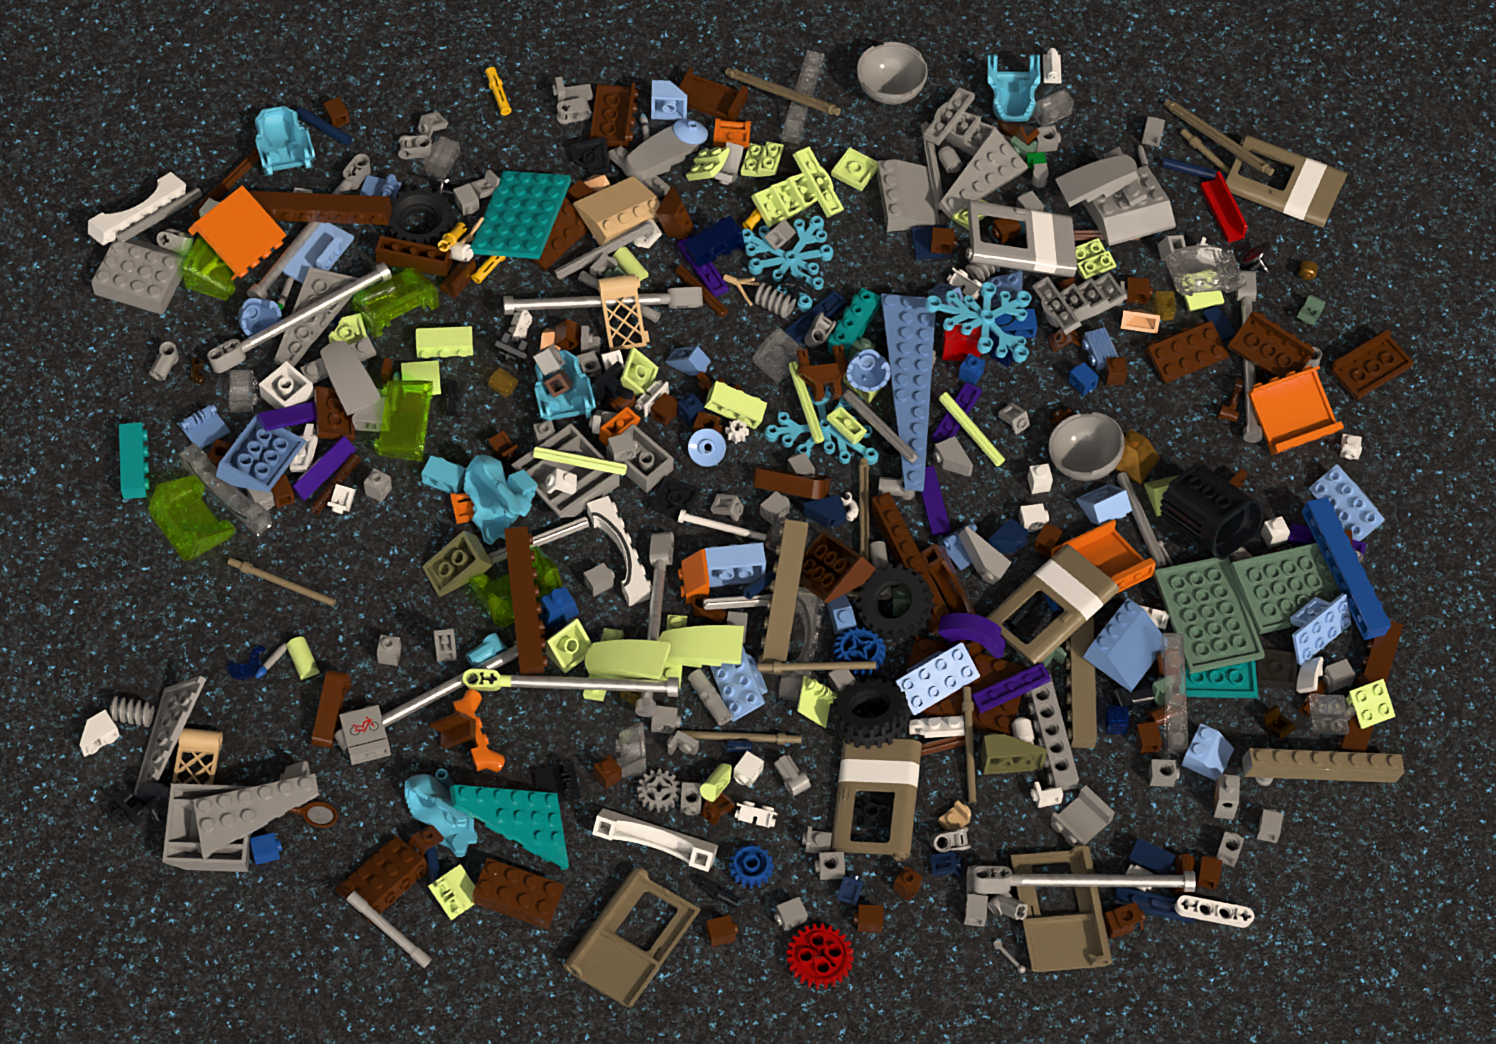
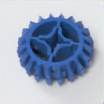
M856 625L854 630L848 628L847 633L842 631L840 637L837 636L836 643L833 645L835 662L876 661V669L849 670L853 672L854 677L857 673H860L863 677L865 672L869 675L872 674V670L877 672L886 656V646L883 645V638L879 639V636L873 634L871 629L866 631L865 626L862 627V630L858 629ZM851 643V648L844 652V648ZM874 651V656L868 660L867 656L870 652Z

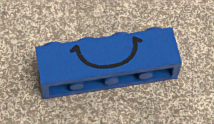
M1022 308L1028 313L1024 321H1019L1014 315L1006 313L995 318V323L1006 334L1022 336L1024 338L1036 337L1037 321L1034 309ZM968 318L960 323H969L975 319ZM989 328V338L991 340H999V337Z

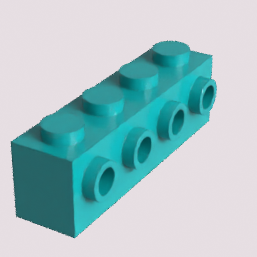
M861 288L858 294H854L851 306L846 307L843 313L844 317L842 320L837 321L834 333H830L826 341L828 344L827 352L832 354L833 346L838 345L840 347V345H844L846 360L852 344L862 337L880 308L881 296L864 288Z
M142 422L119 424L120 479L123 499L147 497V490L150 489L149 478H146V473H149V463L145 459V457H149L148 445L145 446V441H148V431L143 428Z

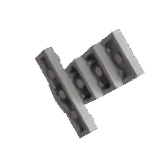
M958 88L951 99L937 110L934 121L923 134V138L937 145H940L943 139H946L957 148L974 157L995 127L981 122V117L965 112L975 99V94ZM1002 134L1007 142L1010 143L1012 138Z
M674 125L653 135L631 153L622 146L609 151L610 159L623 169L628 178L634 176L658 198L666 195L670 186L657 175L670 171L672 165L684 161L686 155L698 151L700 146L699 144H689L680 140L673 132Z
M1117 147L1104 154L1105 159L1082 166L1055 180L1069 207L1084 199L1089 203L1103 194L1107 198L1122 189L1132 207L1147 199L1140 185V176L1136 162L1127 154L1124 155L1121 148Z
M1109 272L1096 281L1091 277L1079 286L1073 283L1060 293L1048 276L1032 286L1041 299L1046 320L1052 326L1060 327L1065 335L1082 326L1080 321L1100 314L1127 299L1126 294Z
M369 337L350 345L345 341L332 342L320 351L322 358L300 367L303 376L313 384L329 377L347 416L382 400L377 388L361 363L377 355Z

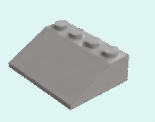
M897 159L878 161L877 179L887 232L911 230V227L940 225L938 209L934 207L928 167Z

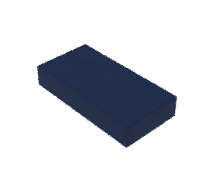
M1219 305L1203 311V318L1206 322H1213L1222 342L1235 337L1237 332Z

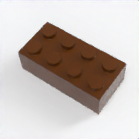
M487 858L473 891L472 903L550 930L564 894L565 885Z

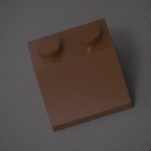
M671 186L656 211V215L668 238L686 240L694 226L675 187Z

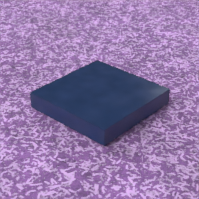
M947 224L911 227L916 260L952 258V254L930 253L933 227L948 228Z

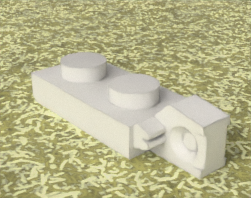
M306 424L304 434L299 436L307 441L291 462L289 467L291 472H305L311 467L318 442L314 424Z
M964 716L910 720L909 732L910 735H925V738L964 736Z

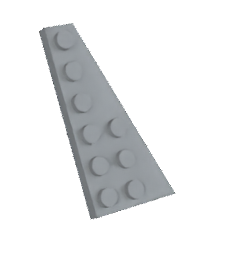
M995 127L941 200L939 207L950 219L967 208L968 200L979 201L1027 171L1029 167Z
M309 267L292 314L359 278ZM352 295L286 330L274 359L275 364L282 365L287 361L294 367Z
M198 676L164 688L134 796L137 797V789L142 783L146 781L158 782L206 681L204 677Z
M310 774L194 799L203 859L208 858L210 854L219 849L226 848L233 841L242 839L267 825L274 818L285 815V812L292 808L299 807L319 796L316 775Z

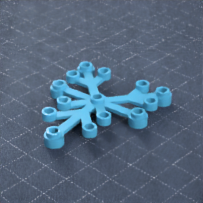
M820 216L812 217L806 232L804 230L805 222L802 219L795 220L794 229L797 231L799 242L793 250L786 252L779 248L775 250L764 238L770 231L767 226L759 228V236L762 240L755 237L749 229L741 231L739 241L742 245L746 246L747 255L754 256L757 253L770 252L778 256L777 258L766 260L753 258L748 264L749 272L758 275L765 267L782 264L779 269L773 271L772 278L774 281H782L783 275L790 268L791 274L797 279L805 276V283L813 286L816 290L822 289L824 283L822 278H812L799 271L798 267L808 271L810 275H816L819 271V265L814 262L809 264L803 260L817 257L822 261L832 259L833 249L829 245H823L818 250L800 253L806 244L823 243L826 241L827 233L823 230V219ZM778 285V295L784 292V296L788 294L787 288H781ZM800 293L797 304L798 309L802 312H808L812 308V299L806 294Z
M991 282L983 283L980 289L981 296L983 297V309L975 302L972 296L966 295L963 301H961L954 291L946 293L945 301L953 303L956 307L942 304L941 299L937 296L932 295L928 297L925 303L927 311L934 313L939 310L956 315L945 319L943 328L947 331L953 330L956 324L968 318L975 319L969 323H963L960 331L964 335H970L974 328L981 326V337L977 343V349L980 353L985 354L989 352L993 346V341L989 338L990 328L999 337L998 347L995 351L997 357L1004 358L1008 352L1007 346L1013 352L1012 356L1016 362L1026 360L1029 354L1028 349L1025 347L1026 339L1022 336L1004 333L995 323V318L1006 313L1014 315L1019 321H1024L1028 315L1027 311L1016 308H1024L1029 305L1031 295L1028 292L1019 291L1015 300L1009 302L1010 293L1001 291L998 297L1001 307L993 311L990 310L991 297L996 292V286Z
M808 385L807 389L812 404L817 406L818 422L824 437V452L832 454L835 451V444L831 440L832 435L837 438L840 453L839 461L842 464L850 462L851 455L847 451L846 445L861 453L863 458L868 460V465L877 463L879 454L874 448H866L860 443L853 445L826 420L825 404L831 398L830 387L826 386L823 401L814 402L813 394H811L812 388ZM843 396L840 397L836 408L842 406L845 410L852 409V406L847 401H844ZM781 412L778 415V423L787 427L778 428L776 425H769L765 429V438L770 442H775L779 439L780 435H784L782 445L784 447H791L793 441L800 433L810 432L808 424L799 425L789 419L788 413ZM865 425L863 427L867 431H869V433H866L863 438H870L872 428L868 425ZM812 435L805 444L797 446L795 454H802L804 452L800 450H805V454L810 458V449L815 444Z

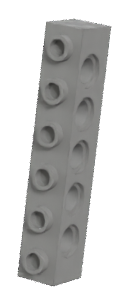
M1051 678V682L1033 689L1024 695L1029 699L1028 710L1030 715L1033 714V729L1039 736L1037 738L1038 746L1047 749L1044 768L1047 767L1048 785H1052L1054 788L1061 787L1063 791L1077 788L1079 777ZM1041 696L1044 700H1040L1037 697ZM1041 714H1047L1049 717H1044ZM1047 731H1051V732H1053L1054 734H1053V735H1049V734H1047L1046 732H1047ZM1050 749H1056L1059 752H1053ZM1059 766L1062 767L1064 770H1058L1055 767Z

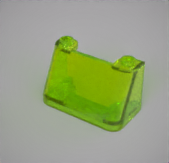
M199 234L183 264L182 271L185 286L188 289L227 301L229 295H232L235 290V285L231 280L235 273Z
M407 268L385 282H381L363 292H358L353 299V308L358 314L361 313L364 324L375 339L383 335L382 329L385 325L387 327L391 326L390 320L418 306L425 309L427 305L431 310L439 307L437 288L416 268Z
M403 380L388 381L387 384H384L382 395H385L381 429L379 438L375 439L374 449L378 450V456L423 462L429 411L434 392L433 381Z
M197 475L157 484L149 504L151 517L184 561L193 560L233 537L236 530L233 523L227 519L219 523L204 503L202 496L205 487Z
M536 545L530 548V550H534L535 562H532V568L536 567L537 579H534V585L539 587V596H536V602H540L542 597L552 593L554 589L562 588L563 585L557 566ZM509 573L491 582L485 574H477L469 578L472 589L495 625L503 628L514 623Z

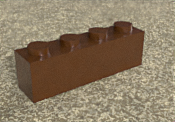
M380 235L375 249L377 263L384 262L390 266L448 277L452 266V251L443 252L439 247Z

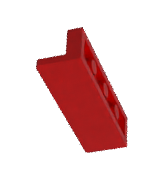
M1218 171L1214 180L1201 183L1200 188L1227 243L1244 239L1248 226L1221 172Z

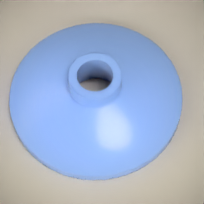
M692 119L678 120L673 126L674 134L680 140L689 144H701L708 137L707 129L701 123Z
M701 429L690 438L688 451L692 460L697 464L713 466L723 459L726 452V443L719 432L713 429ZM706 444L711 445L710 451L705 449Z

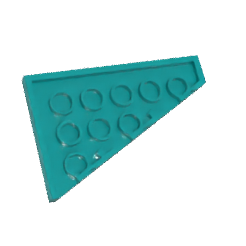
M453 785L450 787L453 808L466 813L472 819L474 817L479 819L489 829L504 835L510 841L512 839L523 845L522 848L534 855H539L543 860L560 866V870L569 868L557 793Z

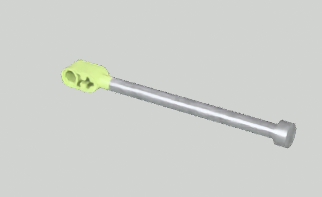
M469 669L463 674L465 685L469 689L477 691H497L501 687L667 692L668 697H678L679 677H668L667 681L500 675L496 670ZM471 676H478V680L476 683H468V680ZM492 677H495L497 681L491 684L488 680H492Z

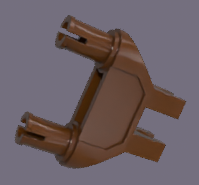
M844 345L832 347L835 363L814 366L810 365L808 349H803L804 351L802 349L797 350L799 367H797L796 371L798 376L812 388L814 402H821L825 398L824 386L830 387L832 400L840 399L843 396L841 379L845 375L849 363L845 358Z

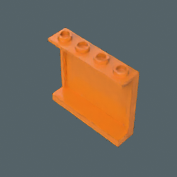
M243 185L188 229L192 236L198 232L235 273L231 278L232 281L238 276L241 279L249 272L247 270L249 267L252 269L260 263L259 259L261 257L263 259L267 258L272 253V248L277 250L284 243L282 240L287 236Z
M1310 365L1302 368L1300 373L1296 374V371L1285 374V378L1275 377L1268 380V384L1263 385L1262 382L1252 386V390L1247 392L1271 455L1344 429L1342 421L1336 422L1317 374L1320 366L1313 368Z
M1115 520L1103 523L1101 526L1089 530L1076 538H1072L1068 542L1057 545L1051 550L1052 557L1065 544L1070 545L1118 585L1120 590L1117 593L1154 576L1156 563L1152 558L1144 560L1115 530Z

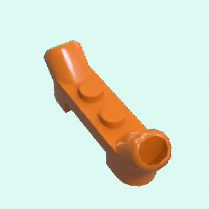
M473 689L466 690L463 698L453 701L452 704L455 713L461 712L476 720V737L473 739L476 748L471 749L472 761L477 772L489 769L497 773L501 771L505 758L502 754L488 749L486 746L489 745L486 733L482 734L480 728H483L479 716H475V712L482 701L480 693Z

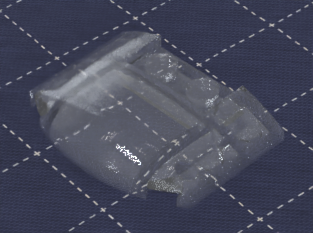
M1195 245L1177 249L1174 251V254L1171 256L1166 255L1164 258L1177 292L1184 295L1193 296V293L1223 290L1229 293L1245 287L1246 282L1231 250L1225 253L1219 251L1217 246Z

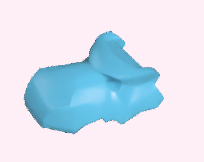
M987 54L988 83L994 91L993 112L999 120L1007 122L1028 121L1034 113L1036 105L1034 92L1040 84V55L1030 54L1029 72H997V54Z
M285 106L261 110L255 119V127L258 133L255 142L264 170V176L273 175L272 171L305 165L306 169L312 168L311 160L315 158L314 148L309 131L303 126L301 127L298 122L296 111Z
M567 350L558 351L565 362L560 368L565 370L573 385L569 390L555 398L544 383L548 377L552 376L551 373L544 376L538 364H535L538 382H536L534 390L543 422L584 414L586 418L594 416L592 409L596 408L590 378L581 372L577 356Z
M477 455L466 468L463 490L474 504L472 520L481 530L484 542L492 545L499 537L505 539L504 529L510 528L519 515L526 516L532 504L526 496L513 493L508 488L503 467L499 460L487 455Z
M419 774L405 781L406 803L413 818L428 826L433 825L444 837V840L439 844L448 847L456 857H464L469 844L477 843L478 836L474 829V818L472 819L466 813L453 808L450 792L431 775Z

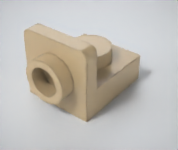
M957 800L954 803V807L941 816L938 822L945 830L964 827L970 822L971 811L967 805Z

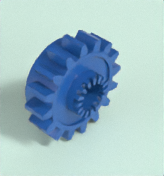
M753 844L747 847L742 845V849H736L735 856L731 855L730 876L735 877V883L741 881L743 888L746 884H749L750 889L753 888L754 884L760 888L761 882L767 884L768 877H772L771 870L774 868V864L771 863L772 856H767L768 850L763 851L760 845L758 847L753 846ZM749 864H750V865L752 864V865H754V866H756V867L750 868V867H748V865H749Z

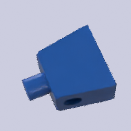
M566 587L554 589L552 593L542 597L540 600L542 614H538L540 620L542 619L546 630L579 614L576 603Z

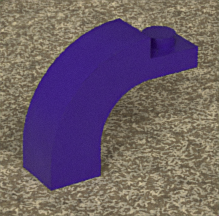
M952 613L941 616L938 633L948 643L958 640H972L982 644L996 659L1003 657L1006 641L1000 636L1002 628L996 623L982 616L969 613Z

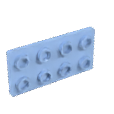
M322 223L283 270V273L303 284L309 267L329 271L354 240V236L331 223Z
M1338 464L1309 487V490L1317 499L1328 497L1330 503L1334 506L1338 519L1342 523L1343 529L1352 530L1353 540L1361 541L1385 521L1376 506Z
M1342 593L1331 603L1315 597L1290 617L1291 624L1300 627L1292 635L1297 664L1303 665L1351 625L1346 594Z
M958 643L945 652L937 651L906 670L907 674L897 679L895 683L901 687V692L904 691L906 693L908 707L911 713L916 715L979 678L980 674L964 644Z
M743 646L741 665L722 663L721 667L710 665L723 702L733 715L731 721L734 722L765 704L762 695L768 692L764 679L761 672L757 671L756 659L747 654Z

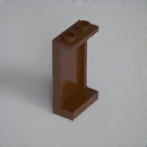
M691 67L687 73L683 74L680 86L677 85L687 95L688 108L724 121L736 122L748 100V87L742 85L739 91L694 75L693 68Z

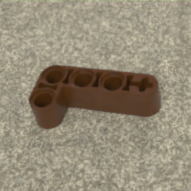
M756 466L754 467L752 486L811 499H823L829 496L831 477L825 475L808 476Z
M329 669L326 672L312 735L313 746L332 749L334 746V736L337 733L340 720L339 715L341 714L345 693L348 694L351 686V676L346 672Z

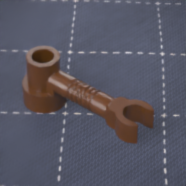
M1237 378L1236 383H1234L1229 406L1221 405L1217 416L1218 419L1237 421L1239 412L1236 411L1244 380Z

